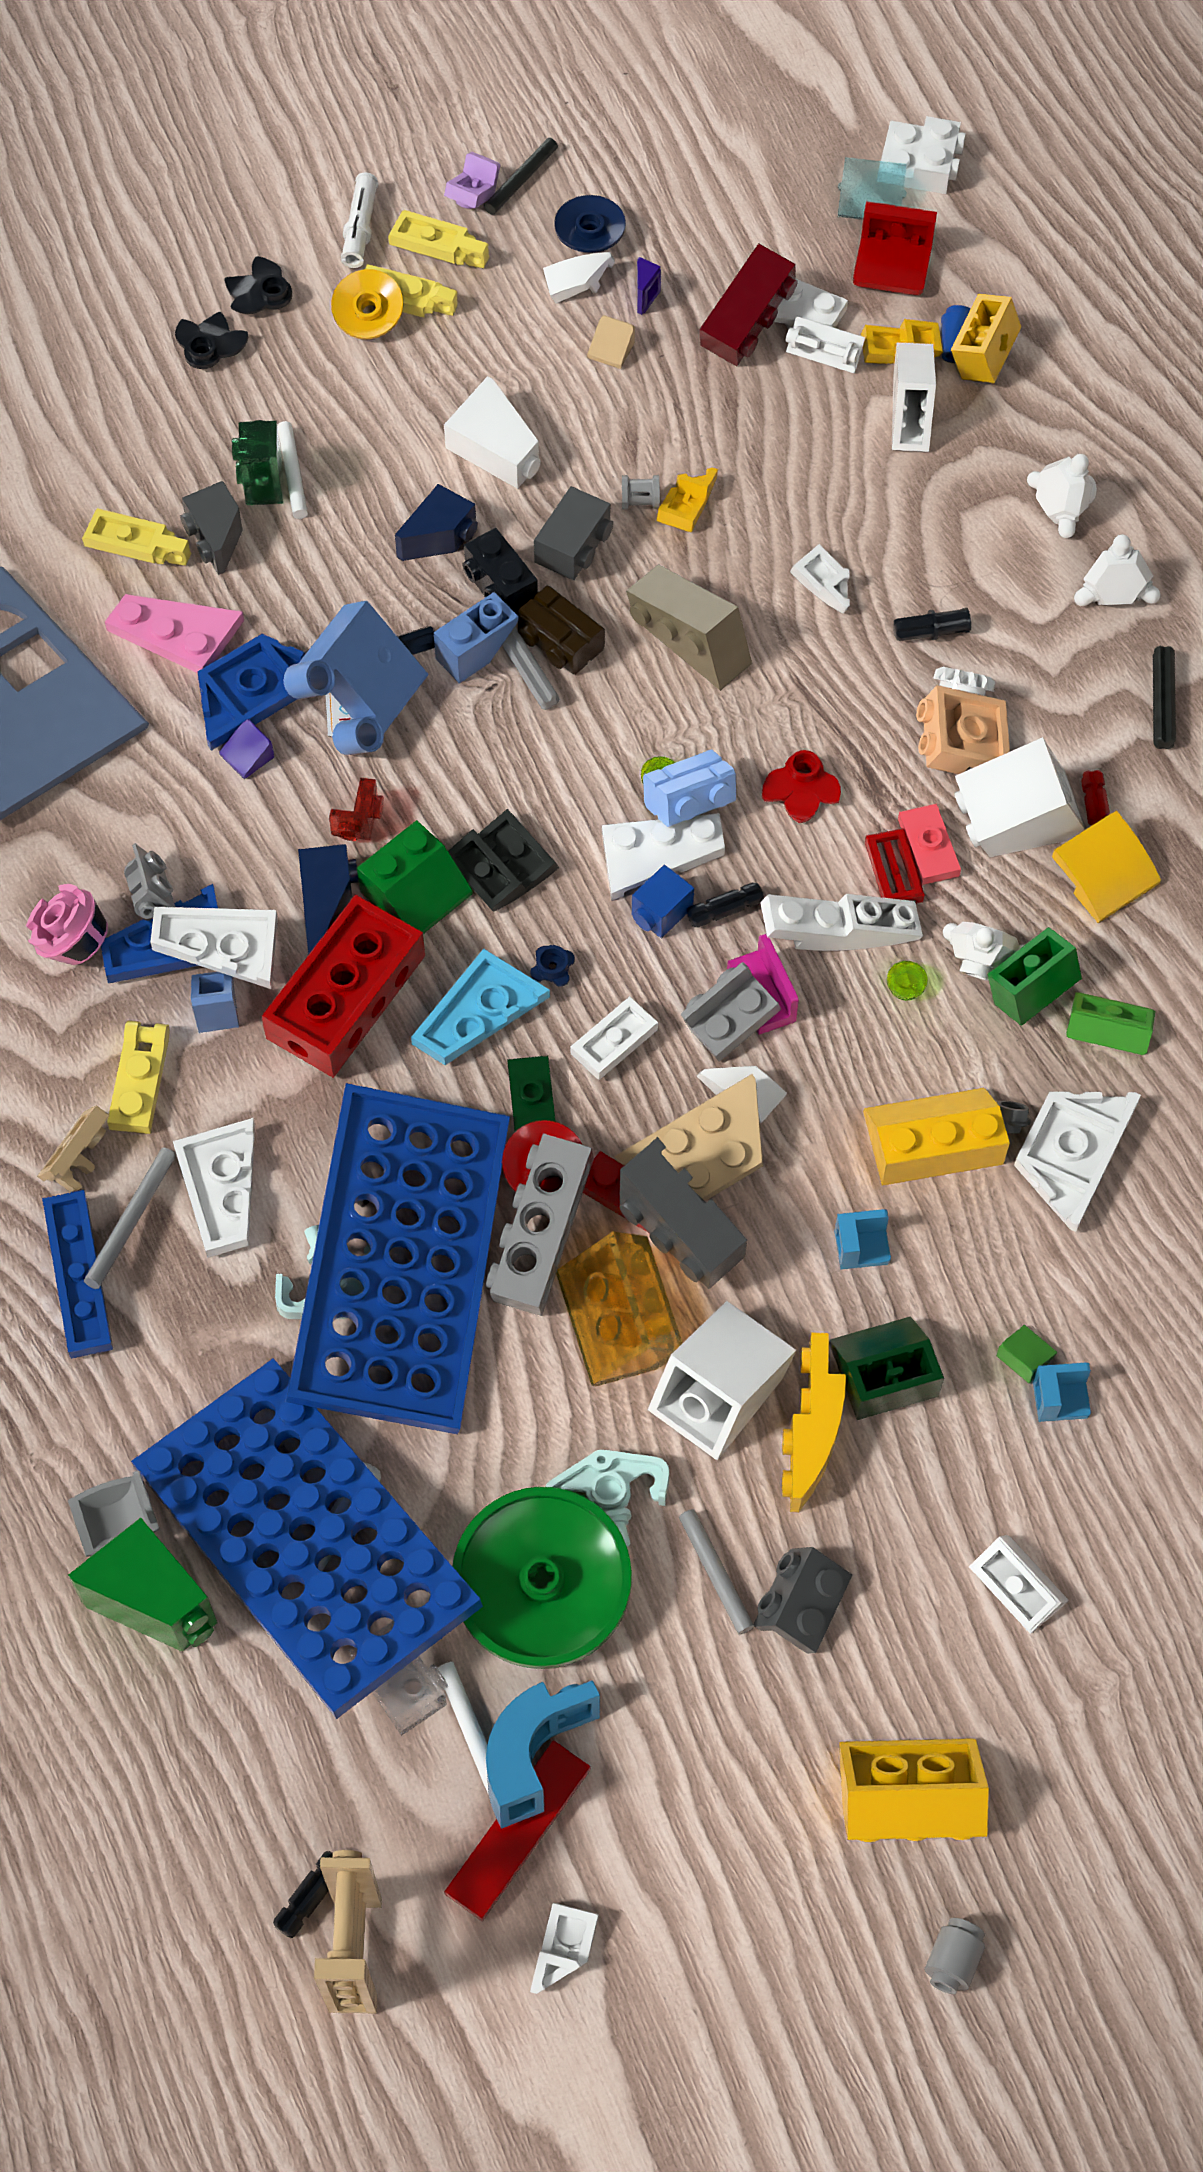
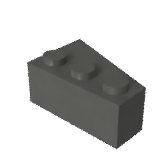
M657 1137L620 1169V1210L633 1225H642L650 1233L651 1241L661 1252L665 1254L670 1252L680 1262V1268L693 1282L700 1281L710 1289L745 1257L747 1239L712 1199L706 1203L687 1184L693 1177L685 1168L679 1173L662 1155V1151L666 1146Z

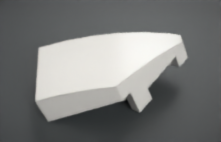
M602 252L582 255L543 268L549 293L555 304L589 288L593 293H597L601 286L598 282L605 269L607 267L612 268L615 263L611 253Z
M819 544L793 565L790 573L823 602L835 610L844 613L850 606L847 587L849 569H843Z
M757 1066L704 1069L697 1075L717 1095L753 1074L757 1083L760 1123L766 1119L787 1094Z
M558 1903L552 1904L530 1990L531 1993L538 1994L588 1962L599 1914Z

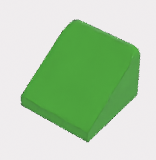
M1023 1325L999 1346L996 1356L1026 1382L1030 1383L1034 1379L1038 1366L1047 1365L1057 1355V1351L1026 1325Z

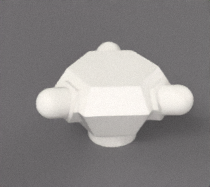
M1077 454L1073 458L1067 457L1046 465L1041 472L1033 471L1027 477L1028 485L1037 490L1036 499L1046 515L1055 524L1059 525L1058 532L1063 538H1070L1074 535L1079 515L1089 507V504L1093 502L1096 496V483L1092 476L1087 475L1089 472L1087 469L1089 460L1084 454Z
M1124 534L1118 535L1108 550H1104L1084 577V587L1075 593L1074 600L1077 605L1087 606L1092 601L1093 603L1097 601L1098 605L1134 604L1136 600L1140 601V599L1153 604L1160 599L1159 589L1152 585V572L1139 550H1134L1130 546L1131 541L1128 536Z
M964 921L959 925L949 923L943 929L944 938L953 945L955 957L963 960L960 972L982 980L989 981L987 974L1024 946L1019 945L1016 937L978 923Z

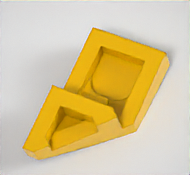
M708 468L706 469V475L690 477L687 473L677 475L676 487L669 490L658 509L657 522L692 532L717 479L718 469Z

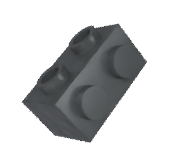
M570 486L534 539V563L575 580L582 568L587 569L591 565L595 549L600 541L605 542L612 532L613 521L610 520L611 504Z

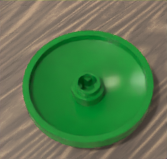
M524 1488L503 1495L491 1502L473 1518L465 1529L457 1545L452 1567L481 1599L483 1605L482 1608L463 1622L467 1630L483 1648L494 1656L510 1664L526 1668H558L580 1661L595 1652L611 1637L619 1626L626 1612L631 1594L632 1570L630 1556L618 1527L594 1502L577 1493L561 1488Z

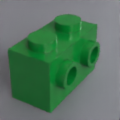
M1050 927L1046 928L987 974L994 1005L1020 1026L1082 979L1076 947Z

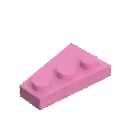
M125 594L106 619L105 625L108 632L198 673L197 671L216 661L244 622V616L242 611Z

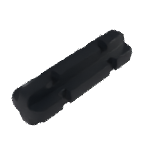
M752 882L740 887V891L734 889L706 900V904L700 902L688 907L687 916L691 925L699 928L709 924L710 919L717 921L745 910V906L753 907L760 904L764 899V895L760 885Z
M326 1851L321 1857L333 1858V1852ZM321 1857L315 1864L317 1867L315 1872L311 1870L289 1898L288 1902L290 1905L288 1908L283 1907L274 1918L273 1924L275 1928L289 1938L296 1936L304 1925L303 1918L311 1916L329 1891L320 1868Z

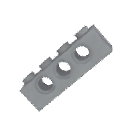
M544 1133L540 1144L532 1145L526 1162V1168L531 1170L526 1185L519 1184L513 1200V1208L518 1209L513 1224L506 1223L503 1229L499 1247L504 1248L500 1263L492 1264L486 1281V1287L491 1288L490 1295L493 1302L535 1315H543L594 1160L591 1147ZM556 1176L563 1180V1184L557 1191L546 1192L540 1188L542 1181L547 1177ZM542 1215L550 1220L548 1227L543 1231L533 1232L527 1228L529 1220L534 1216ZM522 1255H531L537 1259L534 1268L527 1272L516 1270L514 1268L515 1261Z

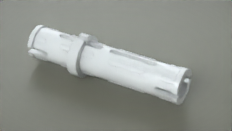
M367 172L360 173L356 177L349 221L343 228L345 242L341 254V262L349 268L362 266L365 246L371 239L372 231L369 225L376 188L378 187V179L373 174Z

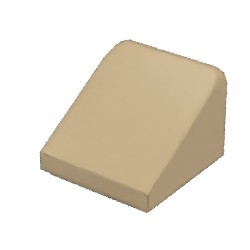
M602 315L592 339L587 358L621 369L635 343L634 325Z

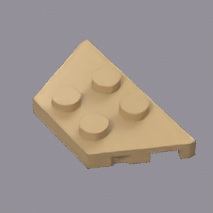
M753 1074L747 1076L615 1156L616 1161L626 1165L658 1137L666 1146L662 1151V1155L678 1173L683 1168L690 1173L693 1179L687 1184L704 1201L763 1167V1155L755 1077Z

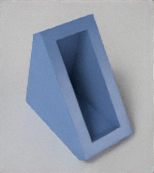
M220 972L191 975V1003L198 1032L238 1028L239 1021L233 977Z

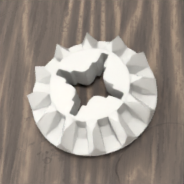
M948 667L936 669L933 679L940 680L939 686L985 696L986 691L994 692L995 681L991 677Z

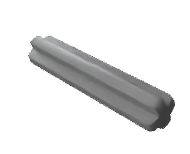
M514 627L502 646L542 709L548 710L559 702V696L516 627Z

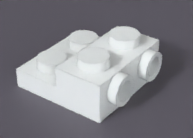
M926 116L924 126L890 121L879 166L877 183L946 194L949 180L956 181L960 159L954 158L955 154L962 155L966 133L959 132L961 122Z

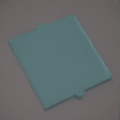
M845 157L842 182L838 184V190L841 193L837 217L863 220L866 201L901 206L902 199L906 197L907 193L904 190L907 164Z

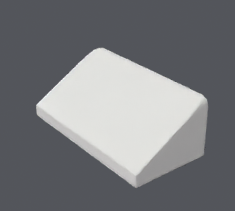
M1008 1535L999 1536L969 1566L1029 1633L1034 1632L1068 1602L1065 1595Z

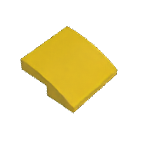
M1117 810L1054 849L1052 854L1055 862L1075 884L1076 888L1073 894L1097 923H1100L1161 882V878L1143 845Z

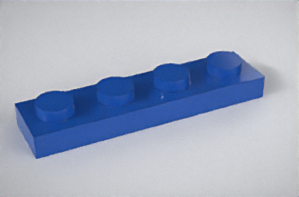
M80 1190L42 1198L69 1356L72 1359L113 1350L102 1284L99 1289H94L84 1282L86 1275L97 1258L85 1191Z

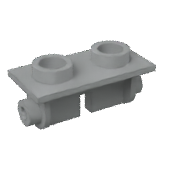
M135 843L132 846L136 858L127 864L124 869V875L129 890L133 894L131 897L135 913L144 919H150L154 915V907H175L171 894L173 887L167 880L165 874L167 867L161 857L154 851L147 853Z

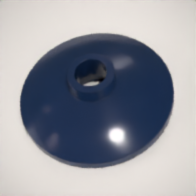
M583 195L570 199L559 208L555 216L554 227L556 235L567 247L579 252L595 253L607 250L620 241L625 232L626 220L621 208L610 199L597 195Z

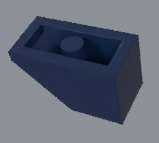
M437 484L395 534L397 558L406 561L456 552L464 541H470L476 533L478 522L476 521L475 503Z

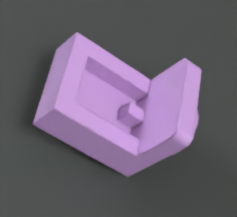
M468 153L465 158L463 173L446 183L444 196L455 200L457 205L463 208H477L494 195L500 164L477 153Z

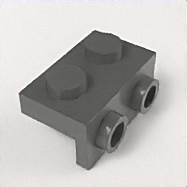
M814 1547L790 1549L778 1562L776 1568L777 1576L771 1589L762 1597L758 1604L759 1614L754 1622V1627L760 1631L776 1632L807 1654L816 1653L851 1580L852 1574Z

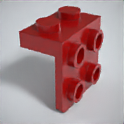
M866 201L861 240L853 274L854 285L904 294L921 295L924 292L937 212Z

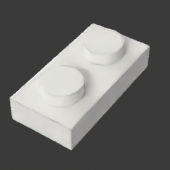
M629 996L570 1046V1053L592 1075L600 1080L658 1030V1022Z

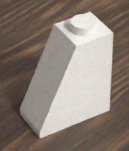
M896 343L893 374L892 450L929 452L936 390L933 344Z
M487 376L444 424L445 447L518 489L527 478L531 479L540 467L539 441L496 382Z

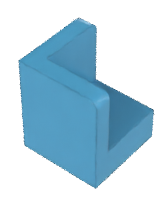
M887 1209L837 1214L834 1233L840 1270L881 1266L890 1263L891 1256L886 1232L889 1220Z
M1090 1363L1038 1366L1033 1379L1038 1422L1087 1419L1090 1416L1091 1410L1086 1384L1091 1373Z

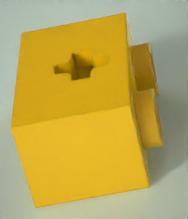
M986 294L977 295L951 348L961 379L995 383L1021 329L1012 297Z

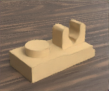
M97 1105L85 1110L37 1177L42 1181L49 1180L52 1182L55 1180L70 1192L80 1190L82 1185L73 1178V1172L70 1168H79L85 1174L93 1172L95 1169L94 1164L84 1157L81 1151L87 1147L91 1150L99 1143L106 1132L102 1125L110 1115Z

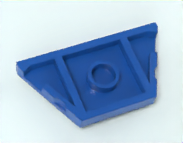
M260 634L197 671L206 738L211 751L227 742L245 720L249 719L256 725L297 700L289 695L285 689L284 674L288 667L300 662L305 652L292 646H283L278 640Z

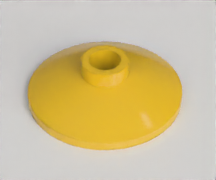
M375 269L358 270L347 275L335 288L331 300V310L337 325L346 334L358 339H374L391 331L400 320L404 306L403 295L397 282L388 274ZM369 305L376 307L371 313L366 314L363 312L364 308Z

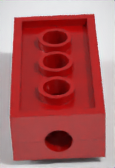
M355 894L261 1016L266 1039L334 1078L424 959L423 932Z

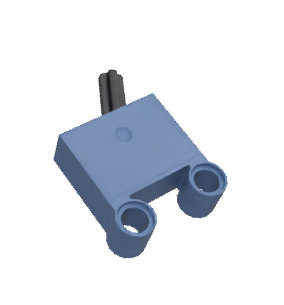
M367 600L346 604L340 609L300 662L287 668L284 674L285 689L289 695L296 699L331 693L352 717L350 720L340 721L335 726L332 738L336 749L344 755L374 752L381 747L385 731L429 675L413 655L435 648L433 633L435 631L433 627L426 626L396 636Z

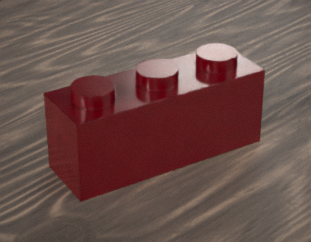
M758 243L700 327V346L736 367L744 356L750 357L758 344L759 339L757 337L762 329L771 327L777 317L778 306L783 299L789 300L797 287L796 264Z

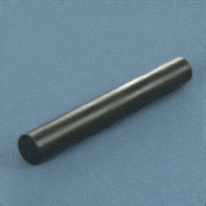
M547 138L484 204L488 213L494 215L558 148L554 139Z

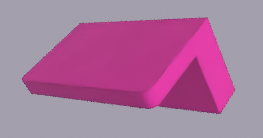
M767 933L760 935L757 951L728 960L727 969L732 967L736 968L740 963L744 962L749 967L754 978L781 1007V1010L757 1030L758 1035L796 1022L799 1003L795 989L770 938H767Z

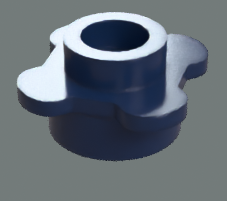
M541 946L536 950V965L530 970L531 978L537 982L543 980L554 982L558 987L565 986L570 980L568 971L569 967L575 962V956L571 951L564 950L560 946ZM555 964L556 968L551 969L549 965Z

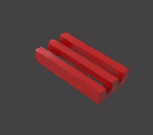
M905 829L866 835L865 845L881 898L915 900L916 904L923 903L925 894ZM892 840L897 841L911 890H905L891 845ZM877 843L882 845L896 893L891 892Z

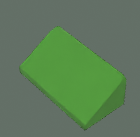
M1075 992L1066 1035L1071 1039L1145 1055L1153 1032L1155 1011L1141 1006Z

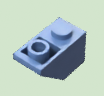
M493 592L433 632L436 660L460 684L491 662L517 624L518 616Z

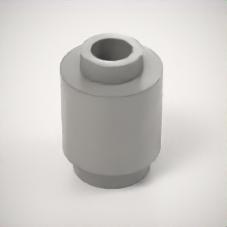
M950 1918L948 1925L941 1927L924 1969L931 1977L930 1983L932 1986L948 1994H956L958 1990L965 1991L969 1989L985 1949V1945L982 1942L985 1933L981 1928L960 1918Z

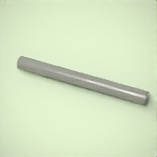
M161 1148L86 1275L84 1282L89 1287L99 1289L174 1161L176 1155L172 1150Z

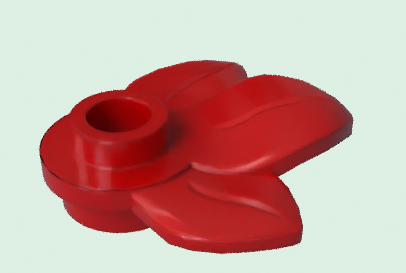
M808 750L795 752L788 758L785 767L771 771L766 777L762 788V799L764 801H784L786 812L798 823H804L813 818L818 811L820 802L826 804L839 803L841 786L837 778L824 771L823 763L819 757ZM801 769L808 770L810 773L804 774L798 771Z

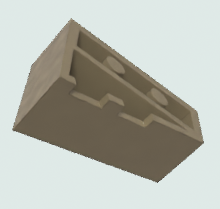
M659 564L626 590L631 606L630 614L633 619L720 691L752 664L738 606Z

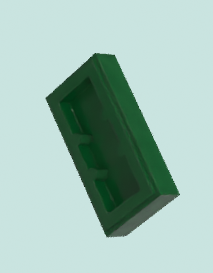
M548 1056L507 1059L514 1132L522 1126L535 1121L546 1120L556 1122Z

